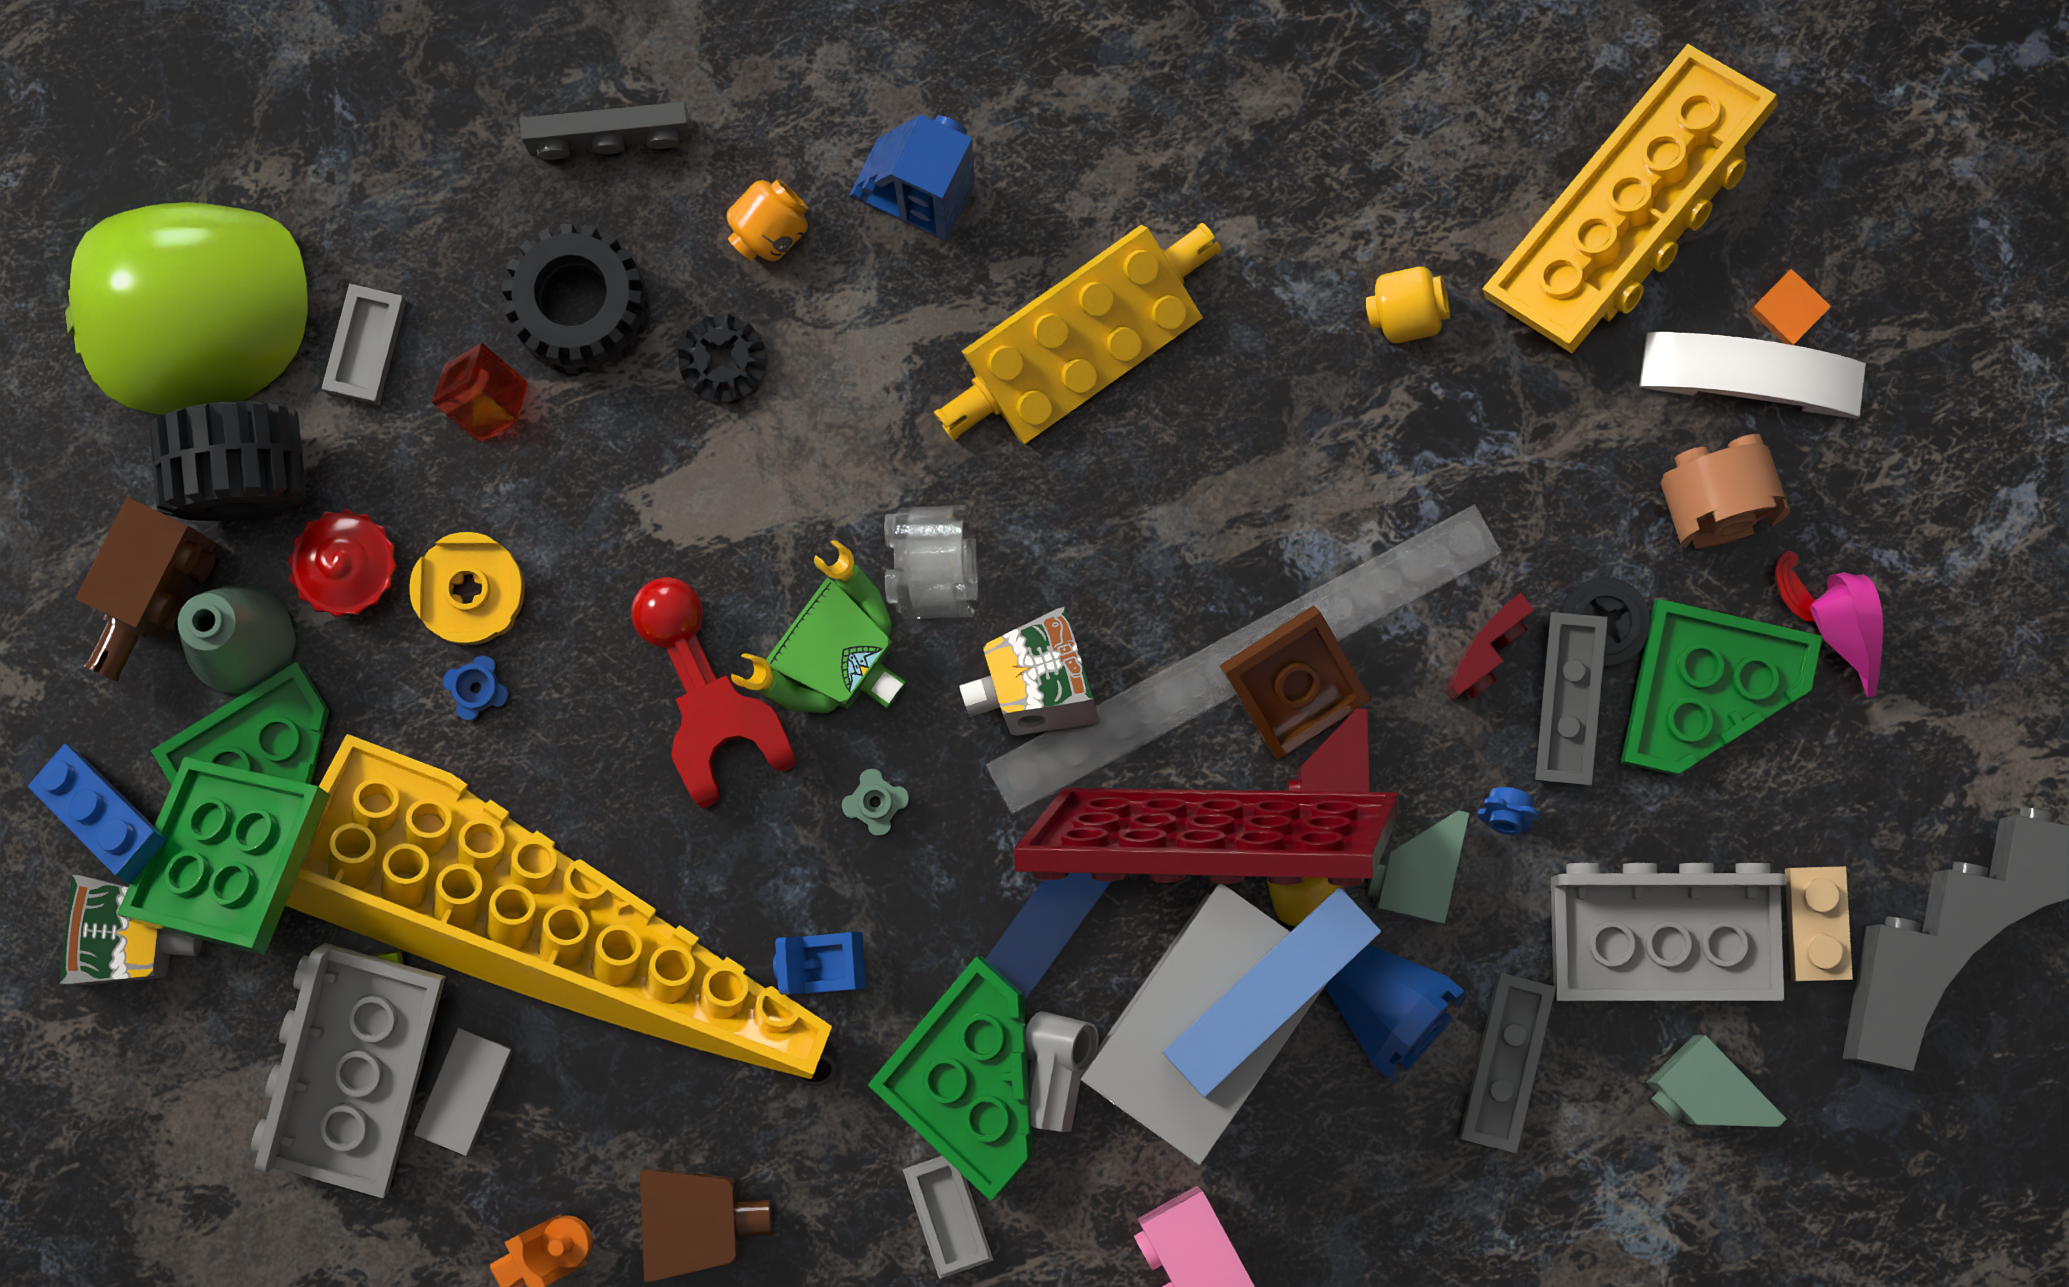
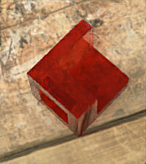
M480 343L444 364L432 403L475 440L483 441L518 421L528 389V383L484 343Z

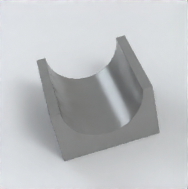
M1218 884L1212 894L1207 893L1108 1032L1098 1047L1094 1061L1087 1071L1082 1073L1080 1080L1200 1165L1325 985L1203 1098L1162 1052L1290 933V931L1224 884Z

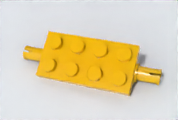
M1200 223L1196 229L1166 250H1163L1158 245L1149 228L1140 225L961 352L975 374V378L971 380L973 386L942 408L933 412L937 420L943 423L941 426L948 436L955 441L959 438L958 436L993 412L996 416L1001 414L1018 440L1026 444L1200 321L1203 317L1183 286V277L1214 255L1222 252L1219 243L1211 241L1215 236L1205 224Z

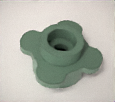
M867 769L861 773L860 785L853 795L846 796L843 799L842 810L847 817H857L866 823L870 833L881 836L890 831V821L899 809H903L908 805L909 796L903 787H893L884 781L880 771ZM873 797H878L881 800V804L876 808L870 805V800Z

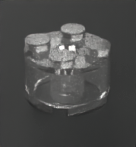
M969 505L899 508L897 514H886L884 522L885 542L887 548H894V569L886 570L885 573L886 598L888 603H895L897 613H901L904 619L974 616L975 610L967 600H977L976 538H965L963 523H974Z

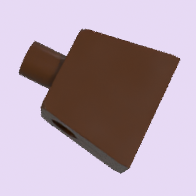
M658 1168L640 1171L644 1282L657 1281L736 1262L741 1258L740 1236L772 1235L771 1200L739 1202L738 1182L735 1177Z

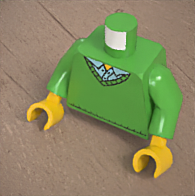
M832 540L830 541L831 544L839 550V559L834 565L827 566L818 556L814 557L816 567L830 578L827 577L766 660L748 653L741 655V657L753 663L754 673L752 677L746 680L732 674L731 679L738 686L758 690L761 695L789 711L829 713L837 706L849 709L862 691L887 709L906 685L905 680L882 664L894 647L892 641L888 638L891 634L893 623L879 589L854 564V557L851 551L838 541Z

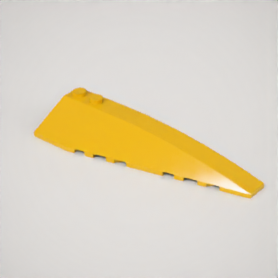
M347 734L319 785L320 788L330 794V797L285 906L547 1003L702 1051L812 1079L830 1034L831 1025L786 995H781L774 987L764 988L744 974L746 970L744 967L728 957L722 960L698 944L699 938L680 925L676 929L656 916V909L581 859L573 861L555 849V842L536 830L533 834L511 820L509 812L492 800L486 803L467 790L468 784L453 774Z

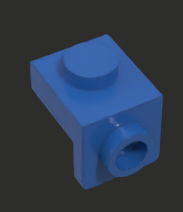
M862 932L781 937L776 939L773 971L778 981V990L781 995L866 989Z

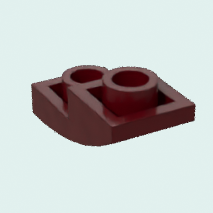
M1521 592L1501 608L1481 628L1467 646L1450 677L1445 691L1451 701L1463 692L1472 700L1497 681V678L1491 671L1504 661L1492 647L1491 643L1495 641L1503 649L1528 630L1522 620L1534 611Z

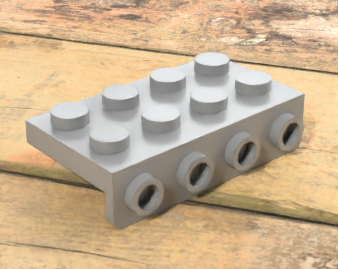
M1600 863L1566 864V874H1558L1551 877L1553 986L1556 987L1554 1001H1784L1780 887L1786 886V874L1770 873V863L1735 864L1736 873H1714L1713 863L1679 864V873H1657L1656 863L1623 864V873L1601 874Z
M324 943L314 949L310 956L303 955L298 964L293 982V987L300 990L295 1011L289 1010L287 1012L279 1035V1042L286 1045L281 1065L276 1064L272 1068L265 1088V1097L272 1099L267 1120L261 1119L251 1142V1152L257 1154L255 1170L267 1173L274 1167L380 1198H384L389 1193L446 976L329 943Z

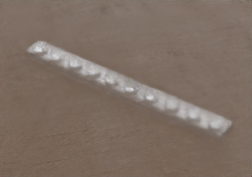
M1474 504L1096 705L1101 722L1047 731L985 764L1011 815H1014L1235 697L1236 694L1219 665L1314 605L1322 613L1337 641H1340L1494 559L1502 552Z

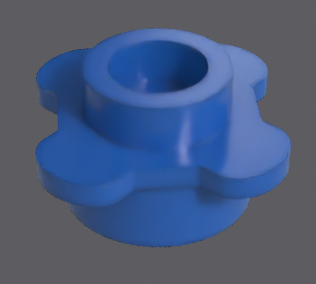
M477 656L472 664H466L458 670L450 669L444 676L443 685L447 690L451 691L453 698L458 703L456 713L464 720H474L478 717L480 711L490 706L501 707L508 700V689L499 684L494 673L496 664L488 656ZM479 683L481 690L478 693H473L471 691L472 684Z
M1497 787L1490 791L1489 797L1484 801L1486 808L1479 809L1477 817L1481 821L1489 823V827L1499 833L1517 835L1521 832L1531 831V821L1538 820L1539 812L1533 808L1534 799L1528 793L1510 787Z

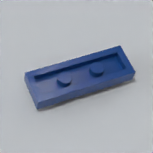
M65 743L28 785L31 791L116 877L128 884L167 840L77 750Z

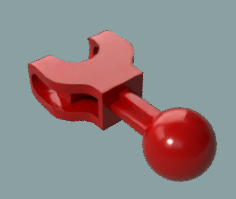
M672 577L657 578L645 584L633 600L631 608L632 622L636 632L644 641L652 646L666 649L687 693L675 699L681 711L682 720L681 726L674 737L672 759L693 801L703 810L715 805L718 801L720 787L716 781L713 760L717 750L728 740L745 738L755 742L765 755L768 764L776 770L787 771L795 767L796 755L776 711L756 698L739 694L727 675L719 679L716 678L696 635L703 620V606L694 588L688 583Z

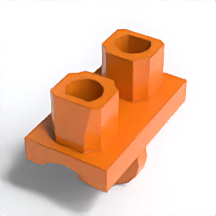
M559 1214L504 1242L509 1254L491 1263L490 1268L500 1287H523L524 1285H527V1287H547L587 1265L586 1259L592 1250L593 1237L584 1221L574 1216H562V1214Z

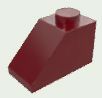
M1355 709L1300 766L1296 771V780H1287V791L1370 792L1367 709Z

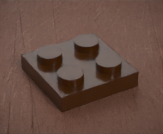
M1314 605L1219 665L1269 751L1277 760L1371 700L1322 613Z

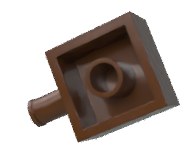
M126 497L75 597V600L105 613L103 619L108 621L84 667L118 682L119 676L139 636L145 638L148 633L167 642L171 633H178L179 613L188 601L197 582L203 583L211 573L216 560L213 550L217 543L192 527Z

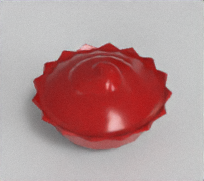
M345 509L337 514L325 511L319 520L306 522L303 533L293 538L294 551L287 558L292 569L289 581L298 588L299 599L310 603L315 612H329L336 618L347 613L359 615L366 607L378 604L382 593L391 587V575L397 567L393 558L395 545L387 539L385 527L374 524L368 514L356 515L349 509Z

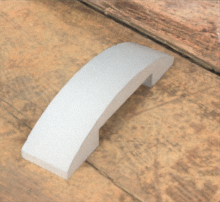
M1647 332L1645 335L1639 388L1694 395L1701 391L1803 406L1802 411L1857 419L1860 417L1866 363L1820 350L1757 339L1695 333Z

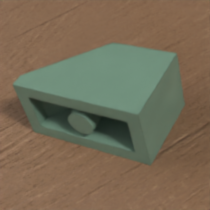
M1459 810L1384 856L1383 863L1378 864L1373 879H1368L1366 895L1375 897L1372 910L1436 926L1445 924L1468 822V812Z
M1693 1035L1646 1082L1656 1092L1651 1101L1675 1124L1682 1119L1686 1124L1779 1127L1786 1120L1785 1116L1706 1035Z

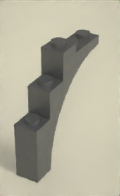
M2020 808L2019 815L1999 819L1989 878L1987 877L1988 868L1962 862H1953L1952 870L1933 872L1922 933L1919 932L1921 923L1897 917H1886L1885 925L1866 926L1842 1059L1897 1071H1914L1925 1028L1945 989L1971 956L2010 924L2044 906L2069 899V825L2054 823L2055 814L2052 812L2033 808Z

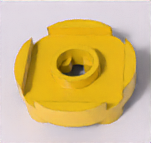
M459 532L443 537L435 543L436 546L428 550L424 557H420L411 574L410 598L413 609L429 630L444 640L459 645L483 644L510 631L523 605L525 583L519 565L506 548L486 535L474 532ZM473 574L474 582L482 585V592L474 596L472 603L463 604V598L460 595L453 594L454 585L463 584L464 575Z

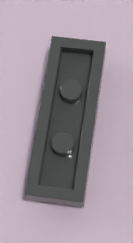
M685 102L519 118L521 140L530 155L537 154L538 158L545 160L566 158L570 155V151L592 149V152L596 154H615L622 152L625 149V145L646 143L649 148L666 149L679 145V140L692 139L691 121Z
M1551 612L1535 780L1592 785L1608 617Z
M1497 973L1458 1139L1517 1154L1555 994V986L1504 973Z

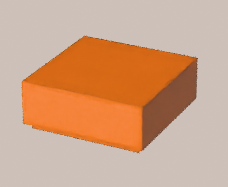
M1790 269L1750 312L1781 342L1794 345L1831 306L1798 274Z

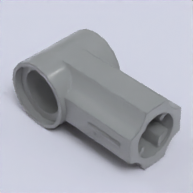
M1040 1011L1031 1018L1026 1028L1027 1058L1032 1060L1029 1072L1031 1126L1039 1129L1068 1132L1072 1131L1081 1075L1087 1071L1096 1057L1099 1043L1098 1030L1094 1024Z

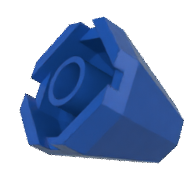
M1369 944L1333 976L1324 987L1374 1069L1391 1084L1400 1078L1395 1066L1400 1063L1406 1070H1409L1447 1028L1453 1019L1444 1011L1449 1003L1452 1002L1460 1008L1466 1000L1465 991L1446 975Z

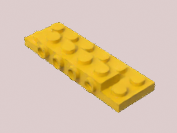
M1687 44L1482 288L1486 299L1570 353H1573L1602 317L1610 322L1619 310L1627 314L1635 308L1644 291V286L1641 283L1653 269L1663 272L1669 267L1677 254L1678 244L1675 242L1687 228L1696 231L1704 225L1713 207L1710 200L1721 187L1730 190L1738 184L1747 167V162L1744 160L1746 158L1744 146L1778 107L1777 95Z

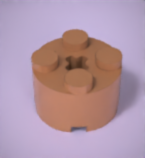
M1749 434L1731 441L1728 444V448L1712 453L1708 452L1707 447H1697L1682 452L1674 458L1677 468L1666 472L1660 483L1680 544L1684 548L1692 540L1695 549L1734 542L1755 534L1752 526L1757 521L1767 517L1771 527L1782 521L1790 513V508L1769 447L1763 444L1760 434Z

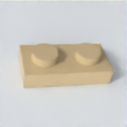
M1846 866L1785 869L1791 981L1853 980Z

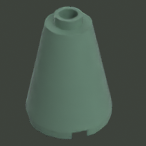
M235 583L215 588L188 600L182 607L178 617L179 634L189 667L203 683L218 691L237 695L244 694L285 669L292 660L296 636L291 618L282 601L261 587Z

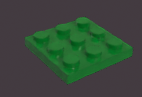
M184 757L154 826L167 840L130 882L117 914L133 923L265 956L330 794L319 786Z

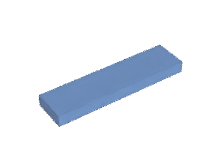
M1338 887L1162 1053L1203 1098L1206 1097L1367 946L1381 930L1343 889Z

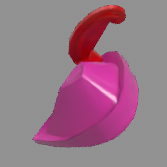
M1792 551L1781 554L1775 567V580L1781 598L1789 610L1802 620L1815 621L1823 639L1858 671L1867 698L1876 696L1883 644V613L1874 583L1864 574L1853 575L1846 572L1833 574L1827 580V592L1819 599L1814 600L1792 569L1798 563L1797 554Z

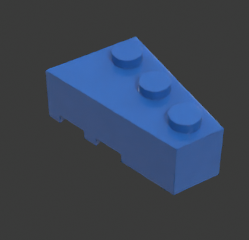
M920 114L876 140L849 196L947 242L975 185L972 138L966 135L967 129L948 117L939 115L933 120Z

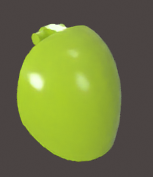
M194 202L165 203L145 206L105 218L85 233L76 248L72 260L70 289L68 290L70 305L65 311L67 331L69 336L74 337L76 356L83 358L92 380L107 396L128 408L165 415L175 410L195 405L245 401L281 375L296 355L304 336L308 314L307 283L299 247L290 232L278 221L262 213L234 207Z

